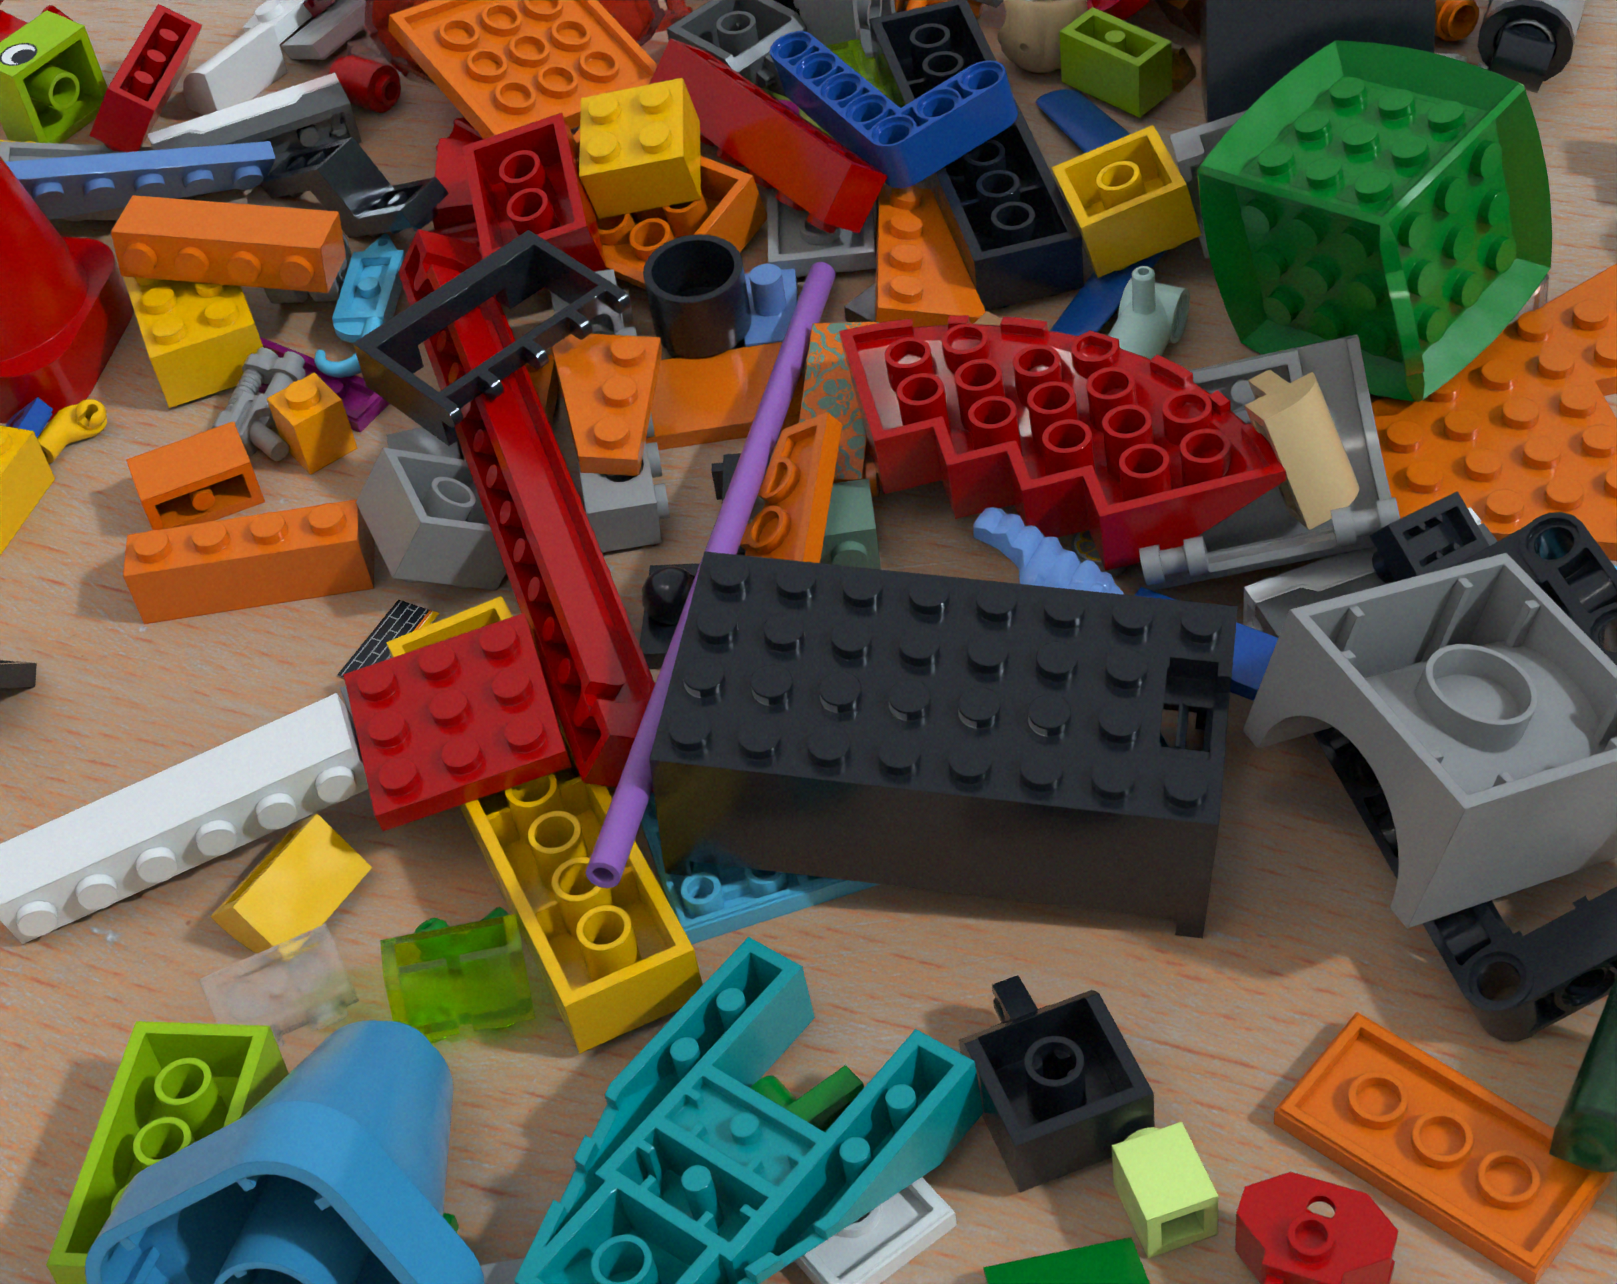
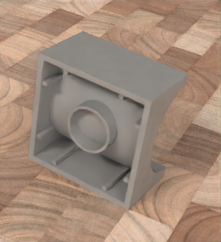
M1507 553L1289 610L1243 731L1259 749L1334 727L1357 747L1374 771L1392 814L1399 860L1397 886L1390 909L1407 929L1617 858V665Z

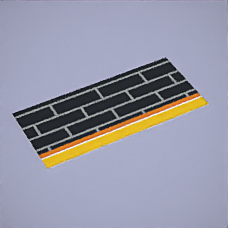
M398 599L337 676L344 678L343 674L390 659L391 655L386 642L432 624L440 613Z

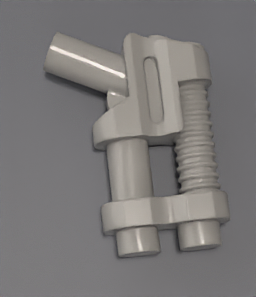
M264 347L259 348L256 354H249L242 367L243 375L241 380H239V384H237L234 393H232V397L227 404L228 406L225 407L224 411L218 413L212 429L234 421L248 455H254L259 448L274 461H280L285 458L289 451V445L270 430V428L276 427L266 398L305 377L306 372L303 369L305 360L303 357L295 352L287 351L283 358H279L275 352ZM261 384H269L265 394L260 393L257 395Z

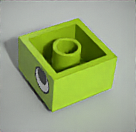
M46 10L0 42V122L8 140L62 144L96 119L108 87L84 25Z

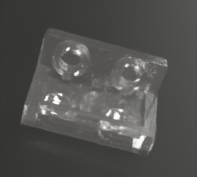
M326 924L199 979L217 1024L270 1026L278 1047L285 1043L283 1035L308 1024L312 1031L329 1027L349 1015L347 1007L359 1002Z

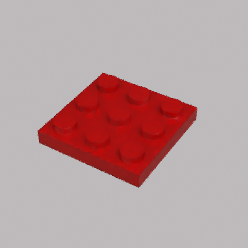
M525 613L343 674L374 815L383 832L572 767L532 629Z

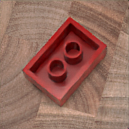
M563 113L462 146L483 259L527 230H530L594 272L607 268L594 208L579 177L580 150Z

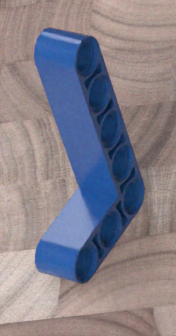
M795 31L787 33L774 41L770 47V55L787 98L795 103L836 141L886 174L888 177L885 184L892 188L910 187L921 182L1007 129L1018 117V110L1006 69L1002 63L987 60L975 63L900 108L808 32Z

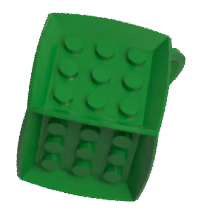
M1334 41L1303 61L1266 91L1225 133L1197 169L1200 207L1210 262L1226 311L1240 342L1263 355L1358 335L1369 394L1421 402L1457 375L1498 337L1527 303L1551 268L1552 216L1549 180L1538 127L1524 85L1487 69L1443 55L1379 43Z

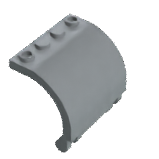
M1358 335L1188 370L1193 373V382L1210 394L1218 390L1229 399L1231 411L1243 420L1245 424H1249L1251 421L1244 405L1255 400L1248 383L1249 379L1270 369L1290 383L1313 372L1358 481L1359 492L1348 507L1330 510L1332 519L1308 530L1288 513L1279 488L1276 486L1199 536L1184 539V545L1181 547L1161 551L1159 545L1139 548L1146 585H1149L1150 590L1153 591L1375 547L1370 535L1400 519L1397 501L1395 497H1391Z

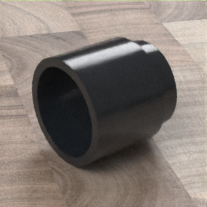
M702 234L679 237L657 248L645 263L643 277L656 337H661V345L667 349L669 355L672 358L684 356L694 358L708 357L730 349L743 348L745 336L750 329L752 318L743 261L738 249L725 239Z

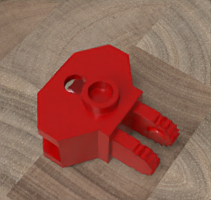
M1288 1172L1244 1187L1236 1212L1235 1252L1260 1284H1390L1395 1266V1261L1392 1257L1399 1231L1367 1193L1298 1173ZM1314 1202H1325L1334 1209L1335 1214L1332 1218L1311 1212L1308 1206Z

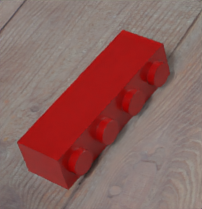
M158 4L109 84L89 136L103 142L106 147L116 152L140 151L148 137L147 134L150 133L182 76L203 25Z

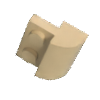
M1269 369L1248 380L1255 400L1244 406L1253 427L1267 439L1276 458L1286 470V481L1279 484L1278 488L1288 513L1308 530H1311L1332 519L1330 510L1348 507L1358 495L1359 484L1315 374L1311 372L1289 383Z

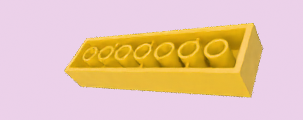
M499 596L386 643L391 658L513 617L503 597ZM555 708L572 767L459 805L580 1054L681 1009L700 989L703 983L695 950L635 840L621 880L617 886L612 888L598 887L587 878L586 868L610 807L612 797L606 786L582 782Z

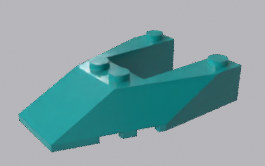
M748 937L610 1083L604 1095L607 1105L591 1138L586 1135L584 1136L573 1158L576 1169L560 1202L553 1199L514 1282L515 1284H760L941 1165L984 1113L975 1061L915 1029L826 1132L820 1130L750 1088L814 1020L815 1016L803 966Z

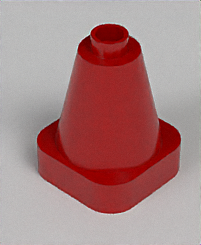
M0 156V423L7 424L13 415L37 397L53 409L51 412L52 416L49 419L51 421L59 410L71 405H77L91 394L130 323L134 309L112 250L103 242L95 239L62 237Z

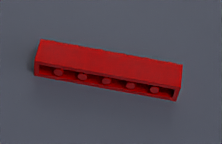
M670 38L649 84L683 78L700 120V142L709 146H718L716 155L728 163L742 168L744 166L747 167L746 173L753 175L755 183L769 189L776 188L778 192L775 198L783 204L799 211H804L805 209L809 212L806 220L813 226L831 234H835L838 227L859 234L888 176L707 51Z

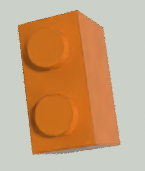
M234 421L126 459L140 501L153 530L215 521L265 502Z

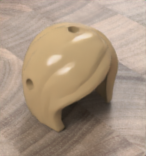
M1003 0L1006 9V19L997 37L1005 56L1021 69L1033 73H1049L1061 69L1059 31L1088 11L1086 0H1035V2Z

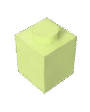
M1182 1122L1161 1129L1155 1127L1143 1128L1129 1135L1123 1142L1112 1145L1113 1184L1147 1258L1218 1234V1194Z

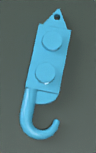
M387 233L383 234L363 252H353L332 317L336 336L343 341L354 343L394 316L403 286L398 271L405 258L404 250H397ZM321 349L315 353L314 363L318 370L327 376L342 378L362 373L356 352L348 359L339 362L327 360L325 351Z

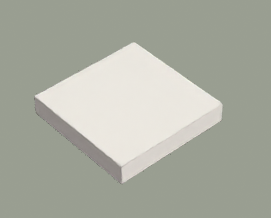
M921 1177L795 1260V1263L814 1284H880L957 1226L956 1215L952 1208Z

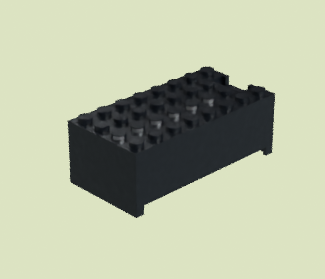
M704 551L649 759L665 873L691 876L694 862L1151 916L1177 920L1175 935L1203 938L1220 821L1238 606ZM1163 709L1178 711L1175 748L1162 747L1161 743H1159ZM1189 712L1197 713L1195 729L1205 730L1203 751L1185 749Z

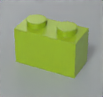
M1094 7L1059 31L1061 80L1063 83L1139 118L1172 93V41Z

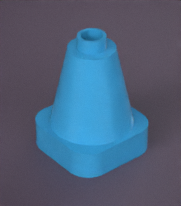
M368 1020L347 1024L337 1029L241 1119L145 1168L129 1182L88 1252L85 1263L87 1284H485L482 1268L476 1256L443 1218L454 1090L452 1075L446 1061L420 1031L401 1022Z

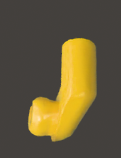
M85 399L77 405H71L59 410L37 438L48 464L53 463L68 444L95 437L102 432L107 424V410L96 399Z

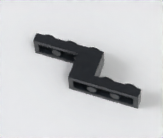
M353 137L292 152L260 184L271 198L286 195L296 198L306 191H311L327 211L339 212L341 228L349 238L370 235L371 238H374L383 232L390 231L392 234H397L407 228H413L414 231H417V229H421L429 224L438 215L439 210L436 208V205L449 194L437 177L392 186Z

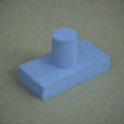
M761 264L754 267L750 273L745 274L752 318L750 329L745 336V347L783 342L798 302L795 268L781 270L774 264Z

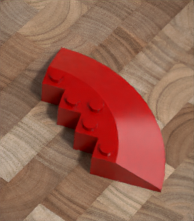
M969 315L949 316L948 325L914 328L913 320L905 319L839 331L871 455L884 494L942 480L955 519L982 513L986 508H1003L1015 505L1016 511L1021 516L1025 526H1036L1045 537L1059 538L1089 530L1105 571L1140 563L1139 548L1159 545L1161 551L1181 547L1184 545V539L1199 536L1286 481V470L1276 458L1267 439L1262 433L1256 431L1252 423L1245 424L1243 420L1231 411L1230 400L1217 390L1210 394L1193 382L1192 372L1158 354L1150 360L1121 349L1119 339L1090 330L1079 336L1048 331L1047 321L1019 317H1003L1000 325L970 323Z

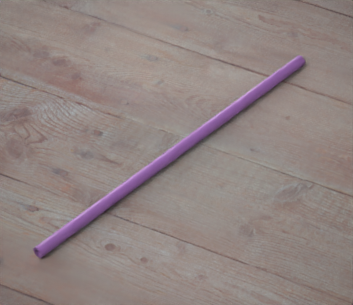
M817 262L809 269L707 543L706 552L737 554L808 355L812 323H819L835 279L833 267L825 262ZM701 562L586 868L587 878L598 887L612 888L619 884L653 790L649 759Z

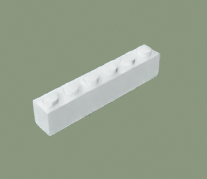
M335 693L1 843L0 921L22 944L27 943L369 789L353 716L338 694Z

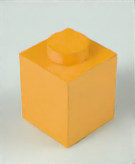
M315 372L291 383L285 389L266 398L280 438L288 443V452L310 475L358 449L342 399Z

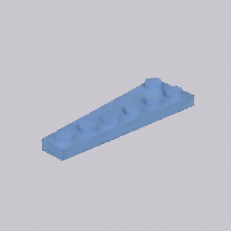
M266 141L7 161L5 163L50 220L126 207L132 195L176 199L230 189H251L263 182L276 158L271 142Z

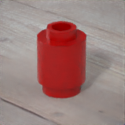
M349 55L338 58L330 67L328 75L336 74L351 105L377 113H384L390 110L400 97V77L397 70L391 65L357 55Z

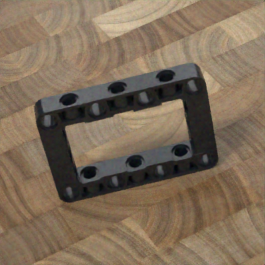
M1556 512L1537 517L1527 526L1457 564L1461 565L1507 553L1617 665V569L1584 524L1574 515ZM1331 727L1314 732L1313 734L1395 877L1398 878L1399 857L1395 826L1381 785L1374 787L1379 782L1374 771L1357 747L1338 729ZM1617 886L1590 901L1584 896L1572 902L1575 909L1524 936L1521 931L1513 934L1510 927L1506 926L1492 900L1423 923L1482 1027L1490 1036L1499 1040L1518 1042L1531 1038L1538 1031L1617 990ZM1510 986L1518 987L1516 993L1511 997L1501 1001H1492L1494 996L1502 989Z

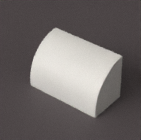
M269 23L255 25L188 74L183 83V91L188 108L207 115L252 100L285 75L288 71L274 26Z

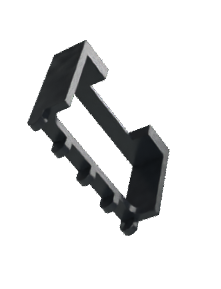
M527 230L354 342L353 345L366 387L450 446L458 441L454 426L463 421L460 409L482 393L492 400L496 399L504 393L501 380L527 363L535 369H540L549 362V358L545 351L568 335L572 334L578 339L583 340L592 334L593 330L589 322L592 319L613 333L618 332L623 328L621 313L631 307V300L623 289L530 230ZM542 288H546L570 304L440 392L414 375L415 372L424 367L418 345L494 295L498 302L512 309Z

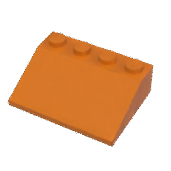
M579 128V130L573 135V137L580 150ZM700 155L701 200L598 219L595 212L607 266L606 269L600 271L614 269L615 277L646 290L643 270L647 259L657 248L673 239L688 235H712L729 241L741 252L767 220V212L753 175Z

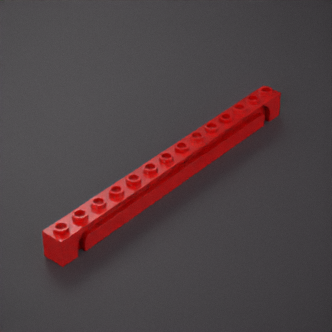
M417 229L398 271L409 305L415 304L480 262L482 257L477 245ZM494 295L423 343L440 390H443L515 342V338L501 303L496 300ZM525 364L501 380L504 393L496 399L492 400L482 393L460 409L463 421L454 427L521 614H526L532 629L549 691L582 782L617 788L655 682Z

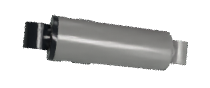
M1489 0L1488 9L1479 31L1477 45L1482 61L1489 67V71L1524 85L1525 90L1537 93L1543 81H1547L1559 74L1570 61L1586 0Z

